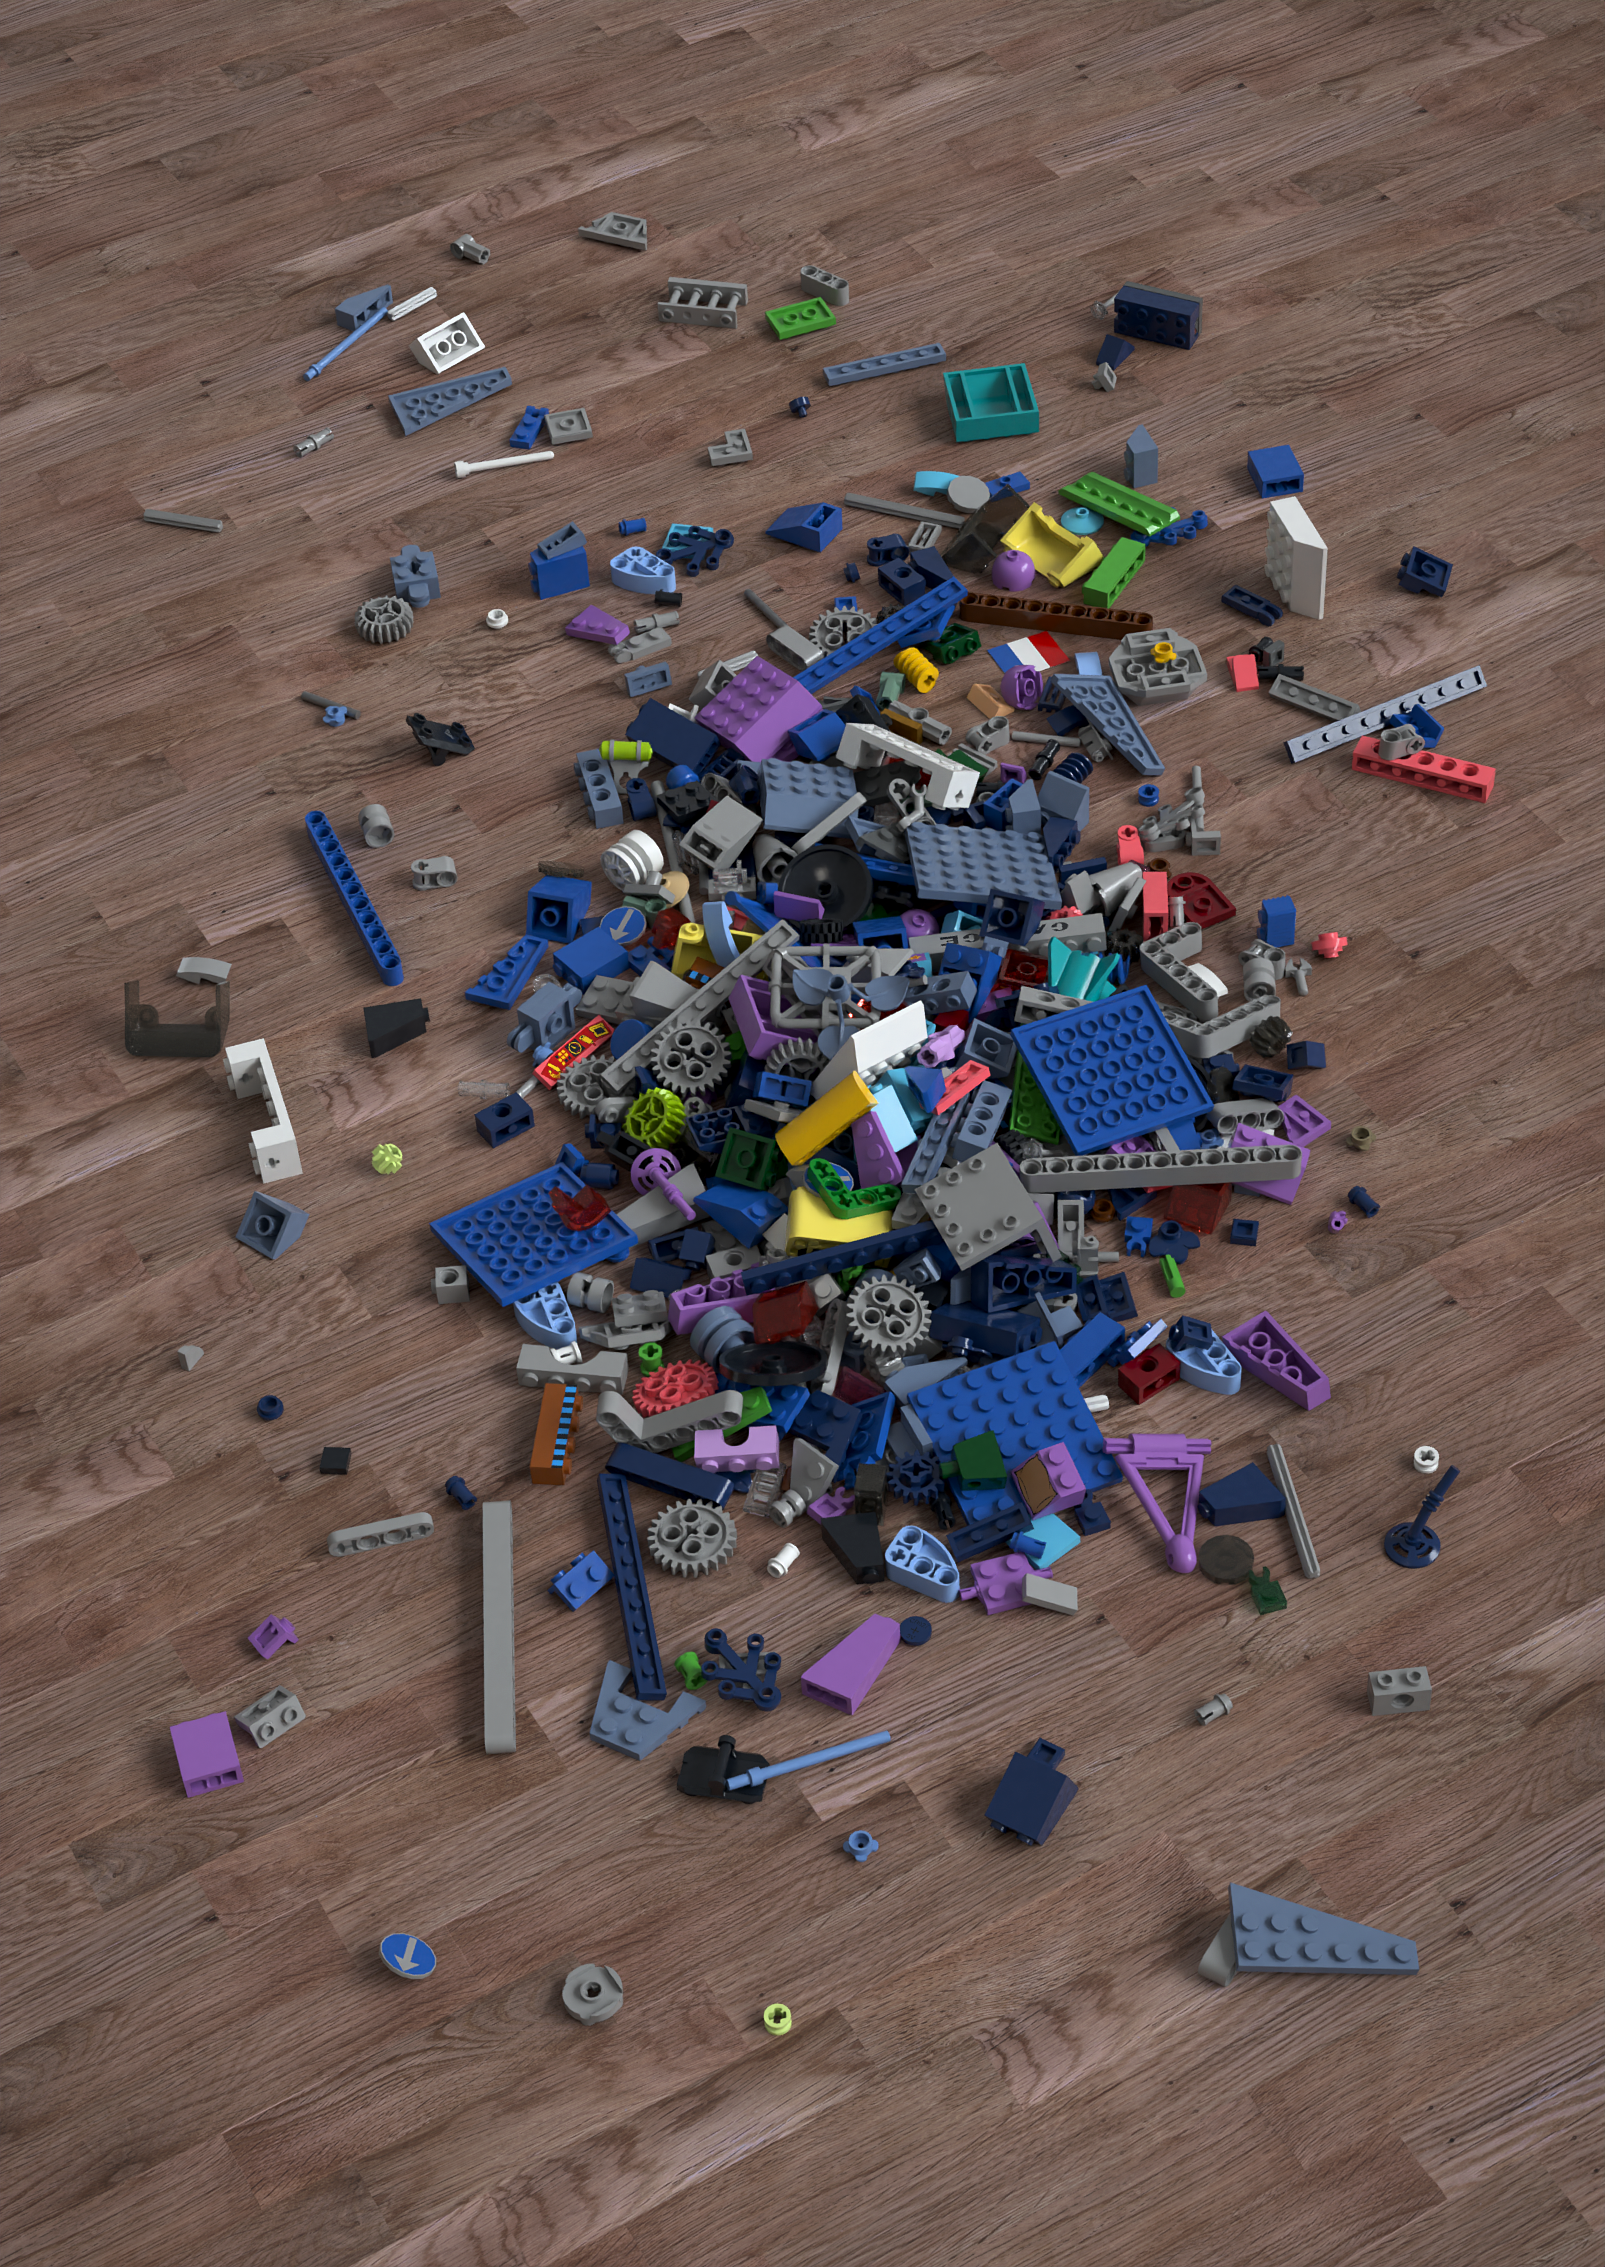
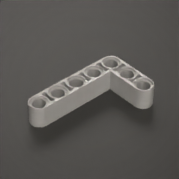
M1184 923L1140 945L1141 969L1199 1019L1209 1021L1218 1016L1216 990L1181 962L1202 950L1201 926L1198 923Z
M1264 995L1204 1024L1173 1012L1165 1011L1162 1013L1165 1018H1168V1024L1184 1053L1198 1058H1209L1280 1024L1281 999L1274 995Z
M726 1390L643 1419L620 1394L614 1391H605L598 1397L596 1421L616 1443L622 1442L652 1453H658L695 1440V1431L725 1430L740 1424L743 1396L737 1391Z

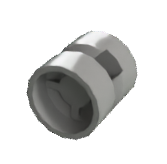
M372 804L364 807L359 812V824L365 841L369 846L380 848L388 845L393 840L395 835L387 810L383 806Z
M1254 958L1246 962L1243 966L1244 996L1246 1000L1250 1002L1264 995L1275 996L1276 985L1273 963L1264 958Z
M576 1272L568 1286L567 1302L570 1305L581 1308L587 1305L589 1310L605 1313L613 1298V1281L600 1277L593 1279L592 1275Z

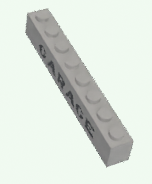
M1102 913L1040 921V926L1026 946L1008 944L1004 963L1048 958V944L1053 936L1071 951L1080 950L1082 951L1081 953L1107 950ZM980 928L910 937L909 945L910 949L914 952L913 954L929 952L932 972H939L947 942L982 950L984 937L979 936Z

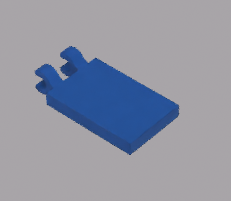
M890 1391L852 1404V1406L861 1410L862 1418L854 1439L847 1448L845 1462L843 1465L841 1464L838 1471L839 1477L837 1482L845 1480V1490L856 1486L857 1480L854 1469H856L858 1474L866 1472L865 1481L867 1483L876 1480L878 1477L875 1462L883 1457L896 1397Z

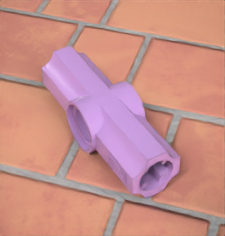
M951 1025L943 1031L928 1035L929 1042L921 1047V1051L917 1054L918 1062L923 1064L925 1068H932L941 1061L954 1058V1051L966 1039L964 1030H961L957 1025Z

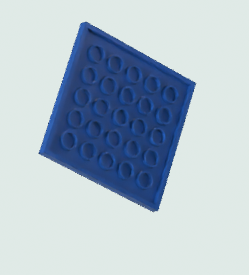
M1147 985L1011 1029L1010 1036L1075 1156H1083L1213 1111V1102Z
M563 1162L429 1223L431 1232L462 1265H466L467 1270L502 1307L512 1304L525 1296L582 1271L584 1268L603 1261L638 1243L637 1234Z
M1055 1341L907 1393V1401L911 1404L932 1440L934 1457H939V1463L952 1461L951 1452L953 1445L994 1430L1007 1473L1005 1488L963 1491L959 1487L957 1477L946 1479L967 1526L1023 1502L1010 1472L1037 1451L1064 1442L1086 1490L1090 1489L1093 1493L1120 1483L1123 1480V1476L1112 1454L1103 1453L1104 1438Z

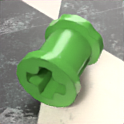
M648 1342L639 1348L638 1354L642 1360L640 1369L644 1376L650 1377L649 1372H658L659 1366L664 1368L663 1361L660 1359L662 1357L661 1346L654 1342Z
M695 1652L684 1653L674 1663L677 1671L681 1672L685 1678L684 1683L689 1690L701 1688L708 1681L701 1676V1666L698 1663L699 1659Z

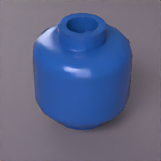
M686 765L675 766L666 777V785L669 789L681 787L688 782L698 781L700 783L697 774Z

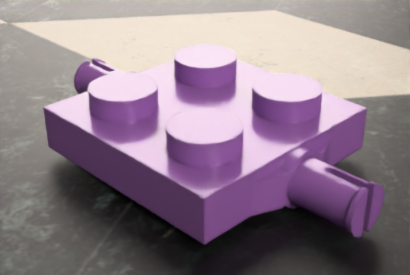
M1017 1552L971 1564L974 1586L960 1589L959 1596L961 1601L978 1597L983 1603L987 1615L1031 1604L1022 1601V1578L1026 1573L1046 1579L1053 1578V1573L1050 1566L1034 1571L1029 1565L1025 1553Z

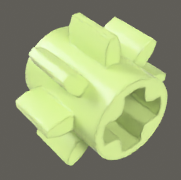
M385 1143L382 1146L379 1144L372 1151L374 1155L372 1157V1165L379 1173L389 1174L392 1172L395 1174L402 1167L400 1163L402 1161V1153L395 1145H387Z

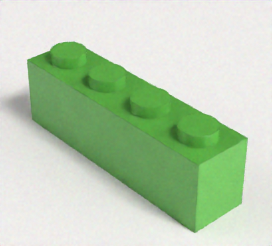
M1121 537L1117 544L1112 546L1111 552L1107 557L1103 558L1101 565L1094 569L1090 579L1084 582L1082 586L1084 604L1093 607L1110 608L1145 562V544Z

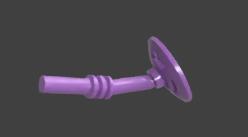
M651 1148L640 1153L631 1167V1180L636 1190L643 1196L650 1192L640 1185L639 1177L642 1178L644 1184L651 1188V1190L660 1186L666 1199L671 1204H675L687 1220H693L696 1213L683 1199V1194L676 1185L671 1184L667 1180L681 1171L677 1158L671 1152L661 1148ZM653 1155L654 1162L649 1163L644 1170L638 1168L645 1158ZM662 1156L668 1158L672 1162L675 1170L671 1171V1168L668 1165V1163L662 1160ZM660 1163L666 1167L668 1172H664L663 1169L659 1167ZM645 1176L650 1177V1179L653 1181V1185L646 1180Z

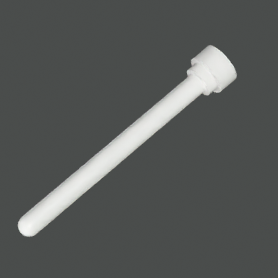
M546 451L471 464L457 461L454 462L455 474L458 479L466 477V475H469V472L549 460L554 457V453Z

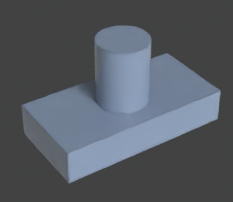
M666 661L649 667L639 666L635 671L624 674L627 692L630 697L672 685L669 665Z

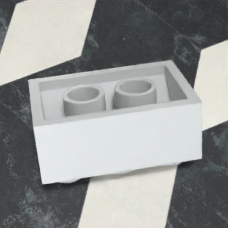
M464 312L423 334L409 345L418 362L436 374L443 372L485 348Z

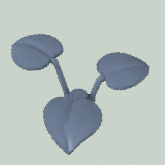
M817 968L793 970V987L798 999L802 1003L809 1006H817L825 1000L826 996L831 997L836 1003L840 1027L829 1026L818 1037L819 1049L830 1061L849 1037L859 1032L855 1026L844 1027L841 1003L848 1000L850 991L866 1002L871 1001L875 1010L886 1012L900 1006L910 983L909 978L903 976L878 977L866 985V996L857 990L852 983L847 984L846 978L843 975H833L828 970Z

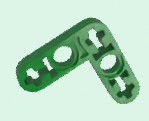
M815 1158L809 1163L807 1170L808 1179L832 1214L839 1219H851L892 1210L899 1203L901 1191L894 1185L883 1184L849 1191L827 1160ZM826 1186H832L838 1191L828 1190ZM861 1199L869 1200L872 1204H865Z

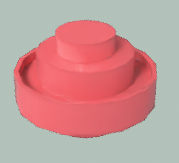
M1338 932L1319 934V940L1311 942L1312 950H1318V954H1324V958L1339 956L1338 952L1343 951L1342 946L1348 945L1347 937H1338Z

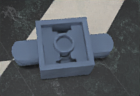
M407 545L401 549L399 556L390 558L397 599L403 598L404 602L410 603L413 607L421 608L427 606L430 599L441 598L433 551L421 552L417 545Z
M551 982L538 989L532 997L522 1003L517 1009L519 1025L508 1034L507 1045L520 1053L524 1052L527 1048L535 1051L538 1046L542 1045L544 1047L547 1042L551 1043L549 1048L553 1049L576 1028L573 1008L581 1001V990L569 983L560 988Z

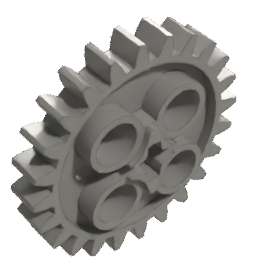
M843 606L842 611L834 607L833 613L826 610V616L819 614V620L813 621L814 626H810L809 641L820 648L825 658L843 646V623H847V643L876 626V618H871V613L863 615V609L856 612L854 606L850 610Z
M687 1019L686 1026H682L678 1021L677 1029L669 1025V1034L660 1033L662 1041H654L657 1048L651 1049L652 1056L654 1057L650 1061L651 1065L654 1066L652 1070L653 1074L657 1075V1082H664L665 1090L672 1086L673 1094L680 1090L682 1097L685 1098L687 1092H691L692 1097L696 1096V1091H700L705 1096L706 1088L714 1092V1083L722 1085L720 1076L728 1077L726 1069L731 1068V1062L728 1060L732 1059V1055L728 1051L730 1050V1045L728 1042H725V1035H719L717 1027L710 1031L709 1022L704 1027H701L700 1020H697L695 1025H691L690 1019ZM683 1041H691V1044L688 1046L680 1045ZM706 1050L713 1051V1054L710 1056H705L702 1053ZM673 1061L680 1062L677 1067L669 1066ZM695 1071L702 1072L698 1077L691 1076Z
M592 1055L590 1061L583 1057L582 1063L579 1064L574 1061L573 1068L565 1067L566 1073H560L561 1080H557V1094L560 1105L564 1104L565 1111L571 1109L572 1116L580 1113V1119H583L586 1115H589L590 1118V1114H595L596 1105L605 1098L634 1097L636 1095L635 1080L617 1095L601 1079L600 1075L615 1062L614 1056L605 1060V1056L602 1055L600 1059L596 1060L595 1056Z
M882 1275L881 1281L878 1282L873 1276L870 1284L862 1281L861 1288L855 1287L853 1295H850L847 1302L849 1304L845 1308V1312L848 1314H846L845 1322L850 1324L847 1331H855L852 1340L861 1339L860 1348L869 1345L870 1354L878 1349L880 1357H883L885 1351H889L891 1358H894L896 1351L901 1356H904L906 1348L913 1352L916 1344L921 1346L923 1337H927L929 1332L927 1328H930L931 1325L929 1318L932 1313L931 1310H927L929 1301H920L924 1293L919 1292L915 1294L916 1285H911L909 1288L906 1287V1279H903L901 1283H897L896 1276H893L891 1281H887L886 1276ZM876 1298H883L886 1302H879ZM900 1309H907L910 1313H904ZM865 1319H872L876 1323L871 1324L867 1322ZM890 1330H896L900 1335H895Z
M688 1499L687 1504L684 1506L677 1501V1508L675 1509L667 1505V1514L658 1512V1520L652 1519V1528H648L649 1537H647L650 1556H654L656 1564L662 1563V1570L665 1571L671 1567L672 1575H675L680 1570L684 1578L688 1572H692L693 1576L697 1578L698 1571H703L705 1575H708V1568L711 1567L718 1571V1562L726 1565L727 1556L733 1557V1548L737 1547V1530L735 1529L734 1520H730L729 1512H722V1506L713 1509L712 1501L704 1506L702 1505V1499H699L696 1504H692V1501Z

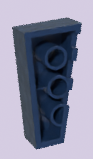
M990 1255L971 1266V1304L988 1313L1033 1303L1036 1301L1034 1294L1040 1292L1043 1300L1076 1293L1077 1268L1060 1259L1052 1262L1051 1258Z

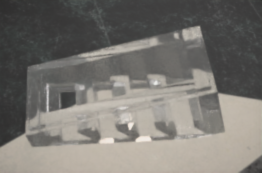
M779 1462V1468L756 1470L743 1507L744 1512L767 1518L770 1517L768 1506L777 1501L780 1495V1487L787 1469L786 1464ZM759 1491L770 1493V1495L760 1493ZM755 1500H759V1501L767 1502V1504L764 1505V1504L756 1503V1502H754V1501H755Z

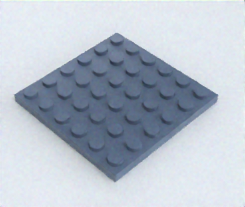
M913 822L912 825L905 828L904 833L918 898L987 904L990 889L1038 899L1045 902L1044 909L1061 910L1062 899L1052 863L1048 859L1043 835L1036 832L1028 834L1018 833L1013 830L1005 832L995 831L991 828L980 830L972 829L968 826H960L959 828L948 827L945 824L925 825L922 822Z

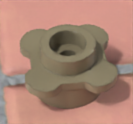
M1357 1126L1352 1129L1351 1137L1346 1138V1143L1361 1151H1367L1370 1148L1371 1142L1376 1140V1135L1365 1126Z

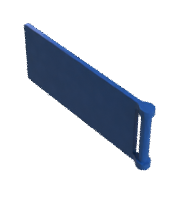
M729 891L726 894L725 902L730 906L738 907L765 933L783 919L799 934V940L792 946H811V942L805 943L800 941V932L785 918L775 915L773 904L765 905L741 897L734 891ZM800 956L809 967H823V958L819 956ZM851 994V1001L871 1008V1001L866 1002L856 994Z

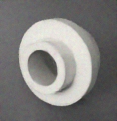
M494 609L488 613L486 618L487 625L494 629H500L507 625L508 616L503 610Z

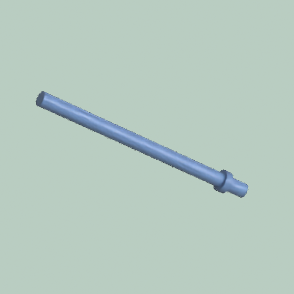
M382 307L317 364H312L303 375V378L309 381L314 376L320 375L323 368L381 320L388 310Z

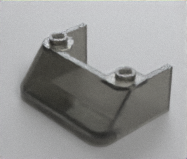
M1007 484L967 518L940 554L948 567L973 574L977 572L981 574L989 566L988 563L997 556L992 549L1000 538L1028 510L1030 505Z
M139 980L124 983L125 1047L130 1054L134 1056L214 1057L221 1052L230 1020V982L216 984V1006L207 1010L205 1025L159 1024L156 1008L149 1004L139 1003Z

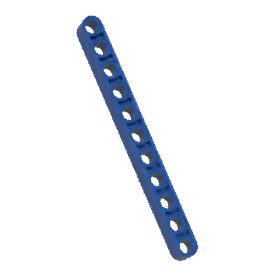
M321 811L309 812L305 816L308 838L383 983L387 986L401 984L404 980L401 959L328 819Z

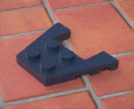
M816 1390L810 1394L787 1432L827 1451L824 1455L839 1465L831 1481L833 1483H836L838 1480V1471L841 1464L843 1465L845 1462L849 1443H852L862 1418L861 1410L820 1390ZM778 1432L779 1442L787 1433Z

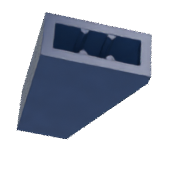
M1252 1462L1199 1491V1504L1197 1507L1203 1518L1208 1519L1214 1526H1223L1281 1518L1285 1515L1286 1498Z

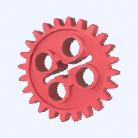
M689 1359L685 1364H682V1361L679 1360L676 1365L668 1363L667 1368L659 1366L658 1372H649V1378H641L642 1383L635 1385L636 1390H633L634 1396L632 1399L638 1414L641 1413L643 1418L651 1417L714 1395L715 1390L718 1389L717 1384L719 1382L713 1367H709L707 1362L702 1364L698 1360L693 1364L692 1360Z

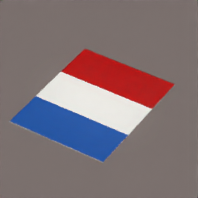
M1047 631L987 650L1004 673L1016 665H1034L1035 671H1042L1070 661Z

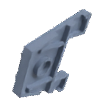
M609 1660L590 1729V1739L641 1761L667 1740V1736L675 1729L683 1728L689 1723V1718L705 1710L706 1700L684 1691L669 1713L622 1694V1690L632 1677V1671L628 1667Z

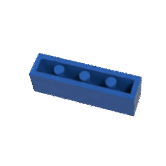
M1101 1312L1093 1319H1089L1083 1329L1076 1335H1072L1066 1345L1060 1349L1078 1388L1107 1362V1359L1112 1355V1351L1117 1346L1125 1342V1327Z

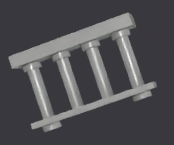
M669 277L668 291L670 300L668 303L658 302L659 321L737 329V313L735 308L736 305H747V284ZM679 299L689 300L688 305L677 304ZM698 301L709 302L707 307L696 306ZM717 303L728 304L727 308H716Z

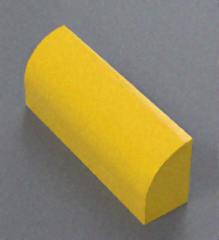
M854 1070L775 1134L776 1141L792 1166L802 1165L849 1128L851 1123L864 1116L879 1103Z

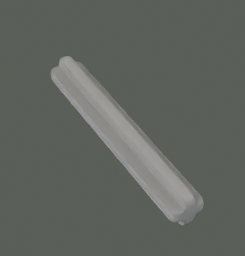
M146 509L143 514L144 520L147 522L220 533L223 529L222 521L152 509Z

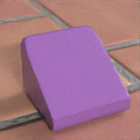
M1001 763L1002 783H1007L1010 779L1025 783L1027 773L1024 767Z

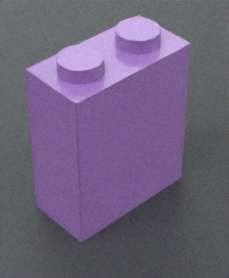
M226 1711L210 1714L193 1721H185L170 1727L188 1798L244 1782Z

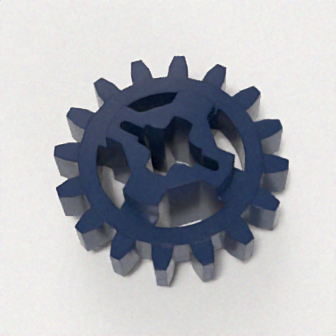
M915 1450L914 1455L911 1456L907 1451L904 1452L905 1458L903 1459L896 1456L895 1464H889V1472L886 1473L889 1492H894L895 1499L903 1497L904 1504H907L909 1500H913L914 1505L917 1506L919 1500H923L925 1504H928L929 1497L937 1499L938 1491L944 1492L946 1479H942L940 1476L939 1457L936 1456L930 1459V1452L927 1451L922 1456L919 1450Z

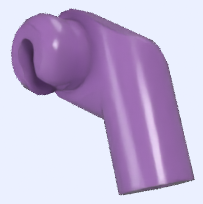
M1333 1211L1330 1214L1328 1230L1331 1233H1338L1344 1224L1347 1223L1346 1212Z

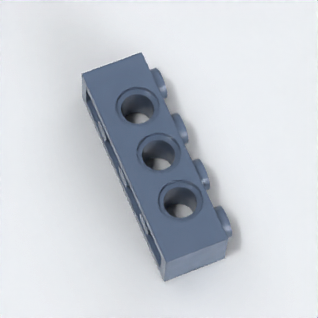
M599 749L576 753L577 763H574V771L576 777L580 776L578 778L580 791H585L583 792L585 806H590L587 807L590 821L594 820L596 829L624 824L622 805L607 760L602 759Z
M968 971L927 977L926 985L909 987L907 989L903 1002L896 1009L886 1012L881 1011L880 1020L920 1000L924 1004L925 1015L969 1009L977 989Z
M986 1080L982 1082L980 1089H974L970 1100L971 1103H968L964 1117L961 1118L957 1132H955L950 1147L955 1148L952 1155L953 1159L964 1162L991 1146L1007 1109L1012 1093L1011 1089Z

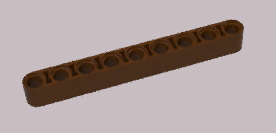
M968 592V596L959 601L960 618L966 622L1122 640L1126 634L1153 630V617L1145 612Z

